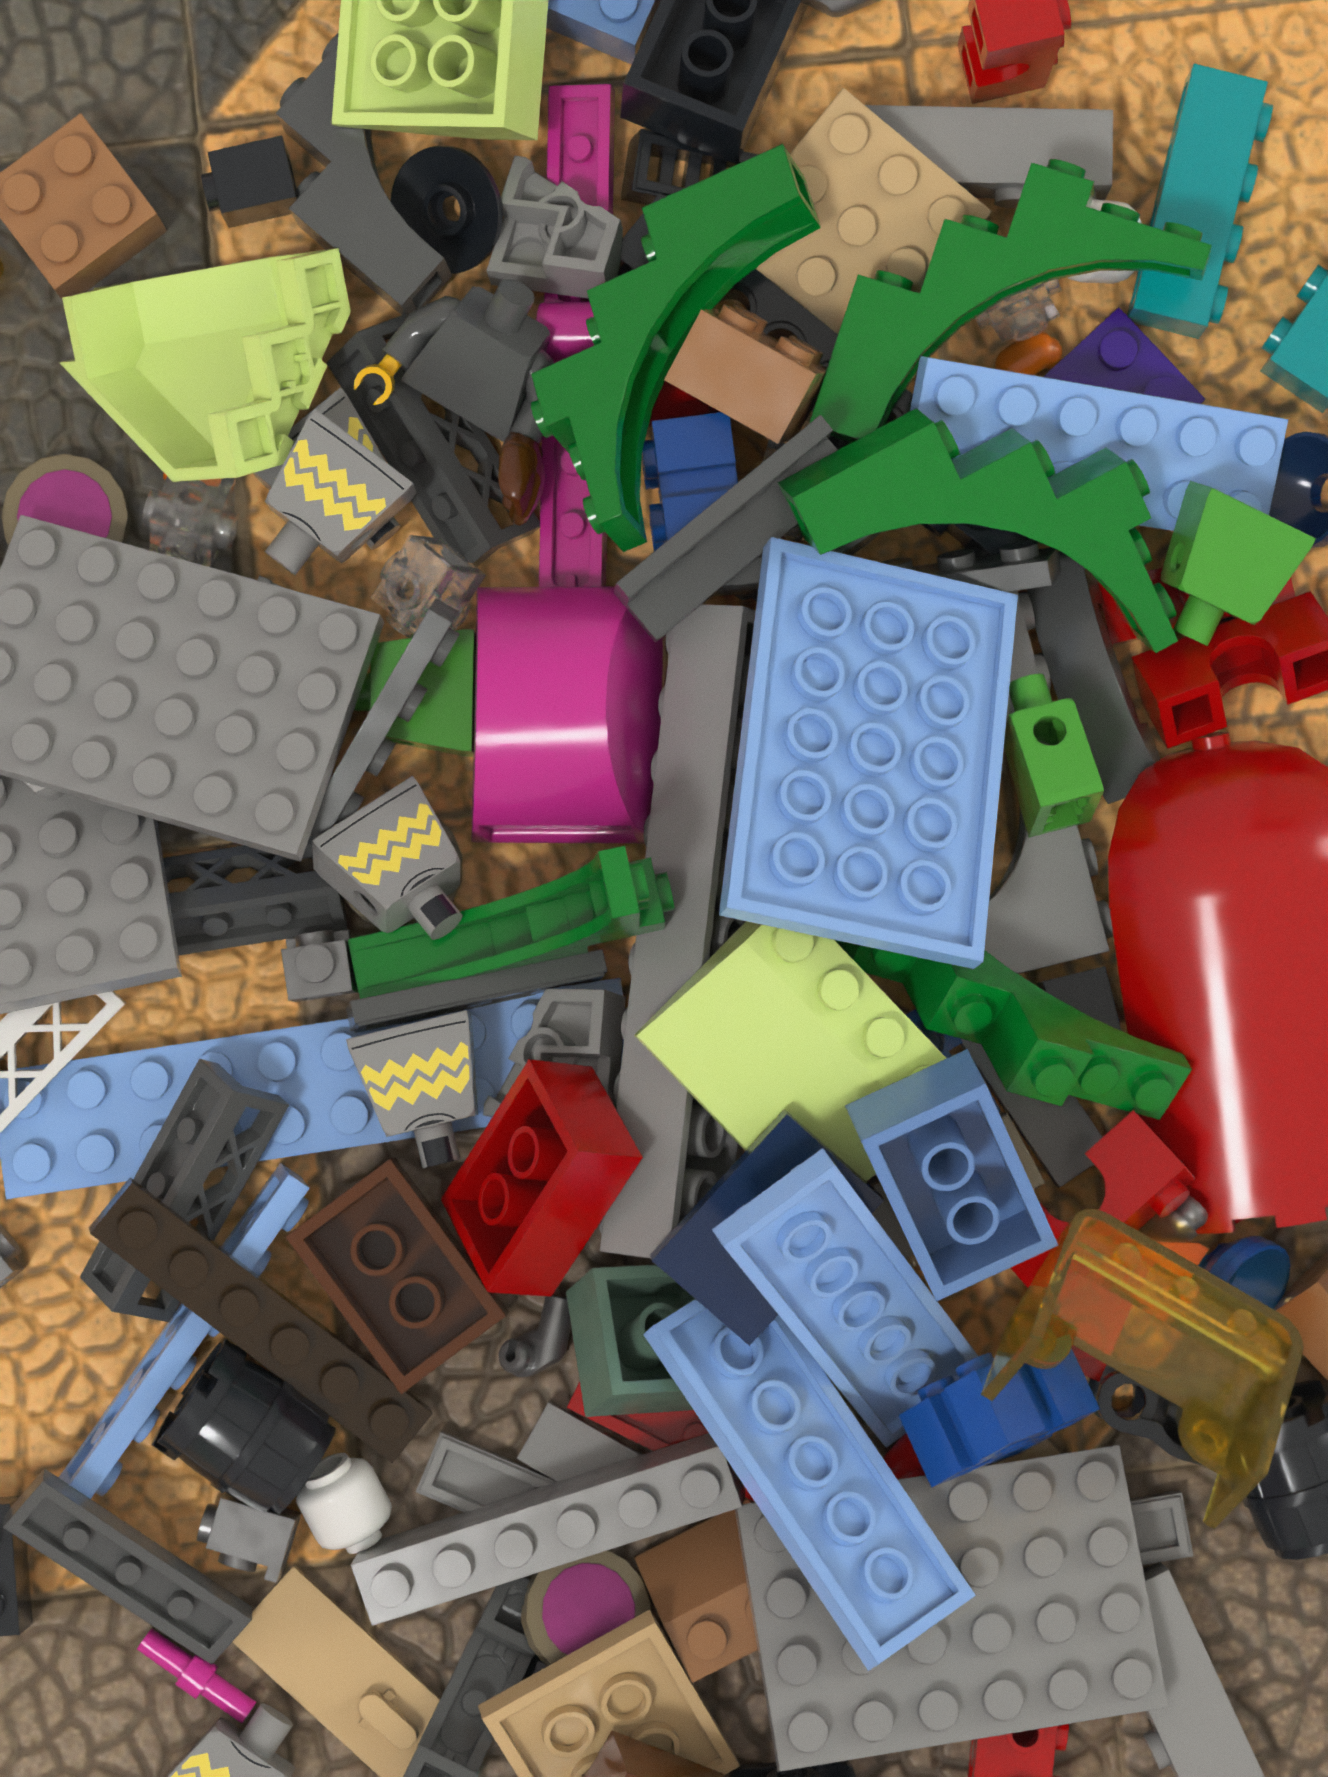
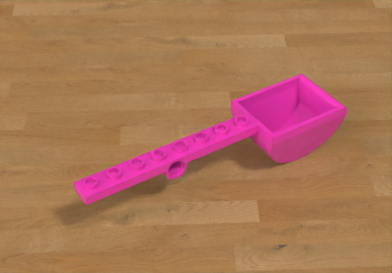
M611 84L549 86L547 180L556 186L564 182L578 191L580 199L585 204L600 206L613 214L615 90ZM552 293L544 294V303L539 304L536 321L545 325L551 334L546 353L550 355L554 363L594 346L586 325V319L593 317L588 298ZM543 436L541 449L546 478L544 490L540 498L539 587H477L471 842L645 844L643 837L644 824L651 812L654 786L651 777V762L655 752L658 750L661 725L658 701L661 690L665 686L667 673L666 635L655 643L614 594L615 586H606L607 533L597 534L585 513L583 498L590 495L587 482L580 478L569 453L554 436L548 438Z

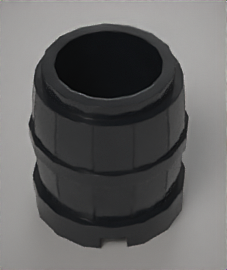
M224 1338L223 1342L219 1343L212 1350L181 1393L184 1396L174 1413L169 1411L151 1446L172 1460H176L179 1457L194 1471L210 1481V1485L218 1491L226 1492L245 1505L263 1513L270 1509L280 1514L296 1497L319 1464L334 1437L336 1428L327 1423L329 1415L296 1391L294 1386L246 1359L247 1353Z
M1309 1380L1289 1384L1252 1397L1255 1410L1246 1413L1240 1418L1235 1406L1223 1414L1218 1434L1225 1453L1232 1455L1240 1483V1495L1243 1504L1249 1508L1255 1526L1266 1547L1273 1549L1276 1556L1282 1559L1299 1560L1327 1554L1328 1392H1324L1321 1381Z

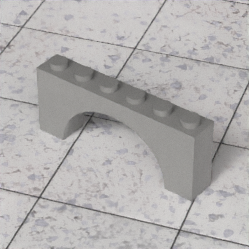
M1018 590L1009 591V593L1018 595L1010 682L1027 675L1044 674L1048 689L1050 690L1051 680L1046 660L1042 653H1033L1028 630L1035 628V617L1029 595L1026 591L1018 593ZM1010 695L1008 696L1006 722L1009 714L1014 712ZM1039 741L1044 745H1049L1048 743ZM1019 805V829L1016 846L1003 878L989 897L985 950L1017 974L1109 951L1107 938L1113 937L1110 910L1105 900H1096L1091 876L1098 875L1097 858L1091 840L1089 838L1081 839L1078 825L1029 838Z

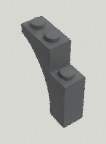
M336 34L323 51V61L307 79L300 77L286 89L280 100V109L275 113L286 134L326 167L321 173L317 171L311 173L300 183L295 191L297 200L291 205L289 210L298 226L325 250L339 248L342 264L406 319L411 312L427 305L449 281L452 274L444 257L408 226L385 194L375 164L372 130L332 125L338 34Z

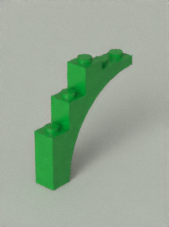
M783 144L643 207L642 211L649 234L642 236L641 242L649 263L587 290L593 317L586 319V325L594 346L531 373L538 398L531 402V410L539 430L544 437L554 436L569 453L580 478L584 481L586 480L590 495L583 498V506L594 531L597 534L606 532L623 552L647 542L640 502L642 450L652 409L664 384V379L700 311L712 309L737 282L773 254L821 228L806 179Z
M1049 159L1047 167L1031 162L1007 238L997 235L999 230L997 224L979 217L962 215L960 223L944 219L920 293L911 291L913 281L894 273L877 270L874 279L858 274L810 423L821 415L833 429L830 437L852 443L888 423L895 404L917 374L920 356L931 357L962 326L1002 300L1051 280L1097 271H1155L1202 281L1210 259L1212 245L1200 242L1203 234L1189 226L1165 222L1164 228L1161 230L1138 223L1140 214L1120 205L1103 203L1100 211L1092 209L1090 206L1095 194L1094 181L1084 179L1085 169L1057 159Z
M916 408L778 482L805 540L820 555L870 534L917 524H973L1015 532L1063 552L1086 568L1113 597L1134 635L1152 651L1157 653L1178 641L1169 621L1177 615L1175 607L1164 587L1159 582L1152 584L1144 566L1152 561V557L1144 539L1135 528L1151 519L1142 498L1150 494L1148 483L1133 459L1125 461L1107 447L1055 474L1053 463L1039 440L1030 442L1013 428L960 455L958 446L946 424L942 420L934 423Z
M621 846L598 851L592 861L554 881L494 902L460 911L462 919L451 932L439 939H431L419 923L399 927L390 933L381 931L347 940L359 997L362 999L588 953V946L663 930L665 928L663 913L673 911L675 907L667 871L654 874L651 857L629 862L626 848Z
M835 940L865 973L903 983L926 1029L981 1044L1007 1092L1062 1106L1068 1095L1129 1112L1134 1110L1137 1114L1160 1120L1192 1070L1182 1053L1141 1040L1088 1016L1037 987L1005 966L986 950H984L983 962L975 969Z

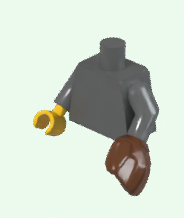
M507 279L499 283L494 295L482 287L473 286L462 300L444 296L411 312L381 351L385 356L379 364L368 365L357 374L354 380V390L359 387L367 374L376 373L380 375L386 384L385 391L377 398L373 405L381 404L391 396L395 386L393 376L401 368L406 370L401 381L504 442L500 452L498 471L499 486L503 494L502 504L504 508L509 510L508 516L515 525L520 526L528 521L537 508L544 490L546 478L542 460L543 453L539 445L543 434L539 430L531 410V402L538 399L531 373L554 364V360L546 353L551 337L548 328L527 315L535 299L533 292L525 284Z

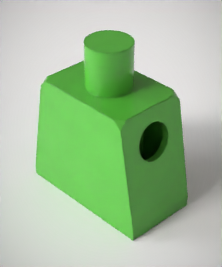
M1190 480L1161 571V582L1189 595L1173 630L1208 646L1224 612L1255 625L1262 619L1310 551L1316 538L1212 487Z
M474 629L456 631L460 635L441 667L430 661L428 662L417 683L428 690L410 721L407 722L397 716L385 736L396 744L473 757L476 643ZM412 638L377 643L371 660L370 673L366 674L354 711L371 710Z
M1044 674L1027 675L1010 682L1009 695L1014 712L1009 714L1006 722L1004 749L1028 837L1091 822L1104 793V788L1075 702L1072 698L1052 702ZM1039 741L1048 743L1049 745H1044Z

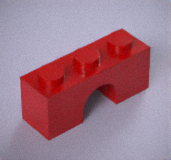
M969 0L967 9L971 25L962 27L957 45L971 103L976 104L1045 88L1053 65L1058 64V51L1065 44L1064 30L1071 29V14L1068 0Z
M1311 591L1271 605L1262 619L1255 625L1239 618L1219 624L1208 646L1189 637H1184L1157 653L1148 650L1131 657L1141 704L1167 749L1226 728L1227 722L1222 697L1237 686L1248 683L1270 685L1280 692L1287 705L1328 690V617Z
M1134 1110L1084 1153L1099 1169L1105 1182V1197L1098 1211L1088 1219L1080 1222H1064L1055 1218L1039 1201L1059 1246L1010 1268L1033 1295L1049 1309L1058 1302L1065 1306L1076 1300L1090 1286L1092 1279L1088 1275L1096 1266L1107 1258L1111 1262H1115L1125 1256L1139 1242L1141 1235L1137 1231L1153 1218L1156 1213L1160 1218H1164L1174 1212L1190 1194L1186 1187L1195 1180V1177Z

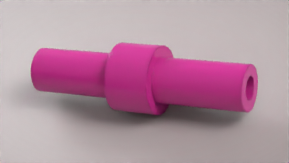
M153 1628L150 1629L137 1648L139 1652L178 1678L175 1683L177 1687L194 1699H197L199 1694L241 1724L257 1703L216 1674L217 1665L214 1663L210 1664L197 1655L192 1657Z

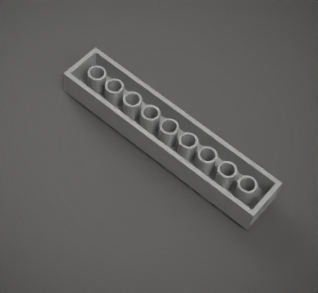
M702 604L666 634V649L669 655L665 686L661 690L658 701L661 725L658 750L655 752L651 762V777L654 786L651 812L644 824L643 837L646 845L645 858L651 857L654 874L667 871L675 910L663 913L665 919V928L663 930L636 935V941L629 954L630 993L628 1007L624 1011L621 1021V1034L624 1039L621 1070L616 1077L613 1094L616 1110L643 1158L599 1224L601 1252L651 1258L650 1254L743 1153V1148L634 1035L746 922L719 916L756 612L744 606Z

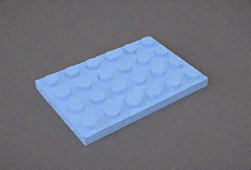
M771 537L763 547L719 916L975 969L983 962L1017 612V594L834 551L820 555L812 546Z

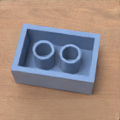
M968 1049L845 1105L936 1302L1059 1246L988 1087Z

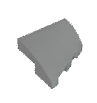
M514 156L501 195L504 217L502 228L486 270L491 285L498 286L501 281L511 279L525 284L531 291L588 298L587 290L618 277L623 236L621 220L600 206L585 204L580 199L578 191L564 182L556 186L535 172L532 161L526 157Z
M545 989L533 1012V1023L530 1031L526 1036L517 1041L508 1058L514 1062V1065L496 1098L492 1096L487 1097L484 1103L483 1115L493 1117L528 1059L592 1066L616 1108L613 1089L621 1067L623 1040L621 1021L625 1011L626 997L602 989Z

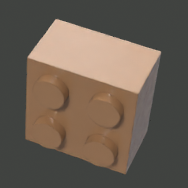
M81 113L0 172V219L61 299L62 297L88 291L167 232L156 211Z
M724 304L722 309L701 310L664 380L777 444L792 439L801 431L817 401L827 371L825 366L819 364L824 353L791 335L789 338L781 336L779 341L767 335L763 331L768 322L739 305L733 304L730 307Z

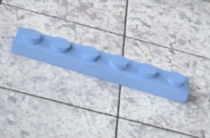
M280 1163L221 1246L258 1276L262 1274L271 1258V1252L267 1248L281 1228L286 1232L290 1231L300 1220L308 1206L309 1200L304 1196L310 1188L303 1178ZM181 1303L58 1478L90 1499L95 1493L99 1496L105 1495L121 1472L123 1464L118 1461L132 1440L141 1443L147 1437L160 1414V1411L155 1408L169 1387L178 1390L186 1382L197 1362V1358L193 1356V1353L207 1334L215 1337L219 1331Z

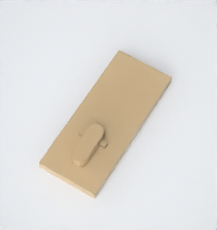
M294 1564L252 1611V1620L234 1639L233 1643L379 1777H403L441 1697Z

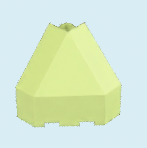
M339 248L248 260L97 287L92 291L62 297L75 359L59 363L172 482L238 478L282 465L294 443L288 435L299 410L309 409L328 366L322 361L330 339L333 334L342 333L351 313Z

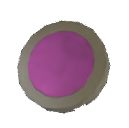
M69 454L41 458L21 471L6 492L1 515L5 540L8 545L11 542L20 515L125 544L131 523L127 496L112 474L89 458Z
M607 1550L532 1574L526 1587L528 1589L525 1594L524 1604L522 1605L521 1624L529 1647L545 1666H549L650 1609V1601L642 1578L625 1559Z

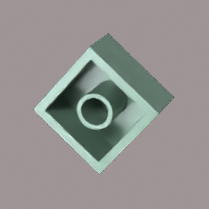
M657 1265L600 1267L589 1270L566 1291L585 1417L693 1410L643 1334L653 1325L689 1304L695 1298Z

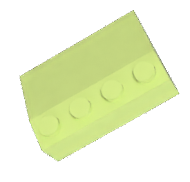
M341 0L332 125L471 139L538 140L549 0Z
M747 921L634 1035L745 1151L785 1109L866 1182L876 1172L860 1141L845 1105L947 1059L835 940Z

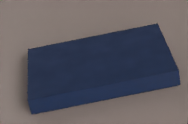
M785 1109L650 1254L652 1262L749 1346L778 1314L726 1251L712 1229L822 1148L871 1213L884 1201L878 1191Z

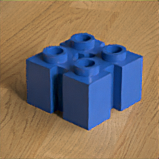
M722 412L652 421V440H645L642 467L645 489L658 488L660 503L649 505V519L654 551L738 483L730 417Z
M1037 1336L1028 1338L1003 1350L1001 1355L1004 1360L998 1361V1359L994 1360L991 1352L983 1354L955 1368L959 1380L955 1381L952 1375L947 1376L917 1391L921 1402L898 1416L931 1488L966 1475L979 1467L992 1465L1023 1453L1053 1436V1433L1065 1429L1100 1410L1067 1337L1043 1346L1040 1345Z

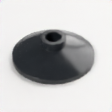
M447 145L423 149L415 153L403 164L395 178L390 202L409 227L444 257L451 274L465 272L481 264L493 251L498 241L503 219L500 193L489 170L478 158L466 150ZM455 198L457 199L460 206V217L455 213L453 208V201Z

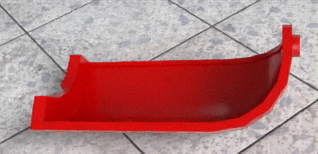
M1212 732L1191 740V748L1164 756L1138 775L1119 807L1108 853L1109 909L1127 1034L1182 1053L1192 1068L1160 1120L1140 1114L1139 1116L1195 1177V1180L1186 1188L1190 1191L1189 1196L1198 1201L1208 1213L1207 1222L1196 1230L1197 1234L1232 1233L1236 1230L1235 1224L1248 1218L1266 1216L1275 1217L1276 1228L1327 1220L1325 1207H1328V767L1297 747L1257 740L1230 742L1229 732Z

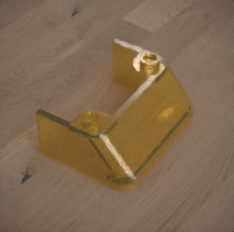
M1097 1209L1082 1210L1073 1217L1057 1239L1059 1246L1051 1249L1008 1321L981 1395L993 1401L1024 1363L1040 1369L1054 1368L1067 1357L1072 1345L1183 1408L1178 1426V1434L1182 1446L1194 1460L1217 1473L1202 1522L1215 1529L1268 1474L1303 1355L1302 1337L1295 1325L1284 1315L1117 1218Z

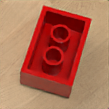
M528 1059L442 1196L441 1201L487 1292L551 1297L643 1157L592 1066Z

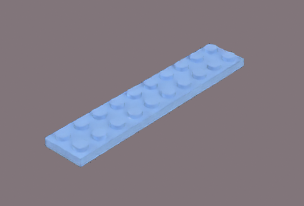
M621 978L554 988L602 989L623 996ZM544 992L468 1009L473 1026L478 1115L451 1121L454 1132L484 1128L490 1122L492 1117L483 1115L484 1103L488 1096L496 1098L514 1065V1062L508 1058L517 1041L526 1036L530 1031L533 1023V1012ZM444 1015L357 1033L354 1030H350L348 1019L71 1060L0 1133V1160L6 1199L125 1182L130 1177L134 1179L199 1059L218 1063L242 1086L279 1095L289 1104L259 1161L415 1138L414 1131L386 1137L349 1052L346 1039ZM624 1039L622 1040V1053H623ZM48 1064L17 1068V1070L44 1069ZM0 1078L1 1114L9 1106L8 1078ZM17 1078V1096L35 1078ZM246 1107L233 1130L234 1135L236 1136L249 1129L260 1110ZM227 1162L219 1167L228 1166Z

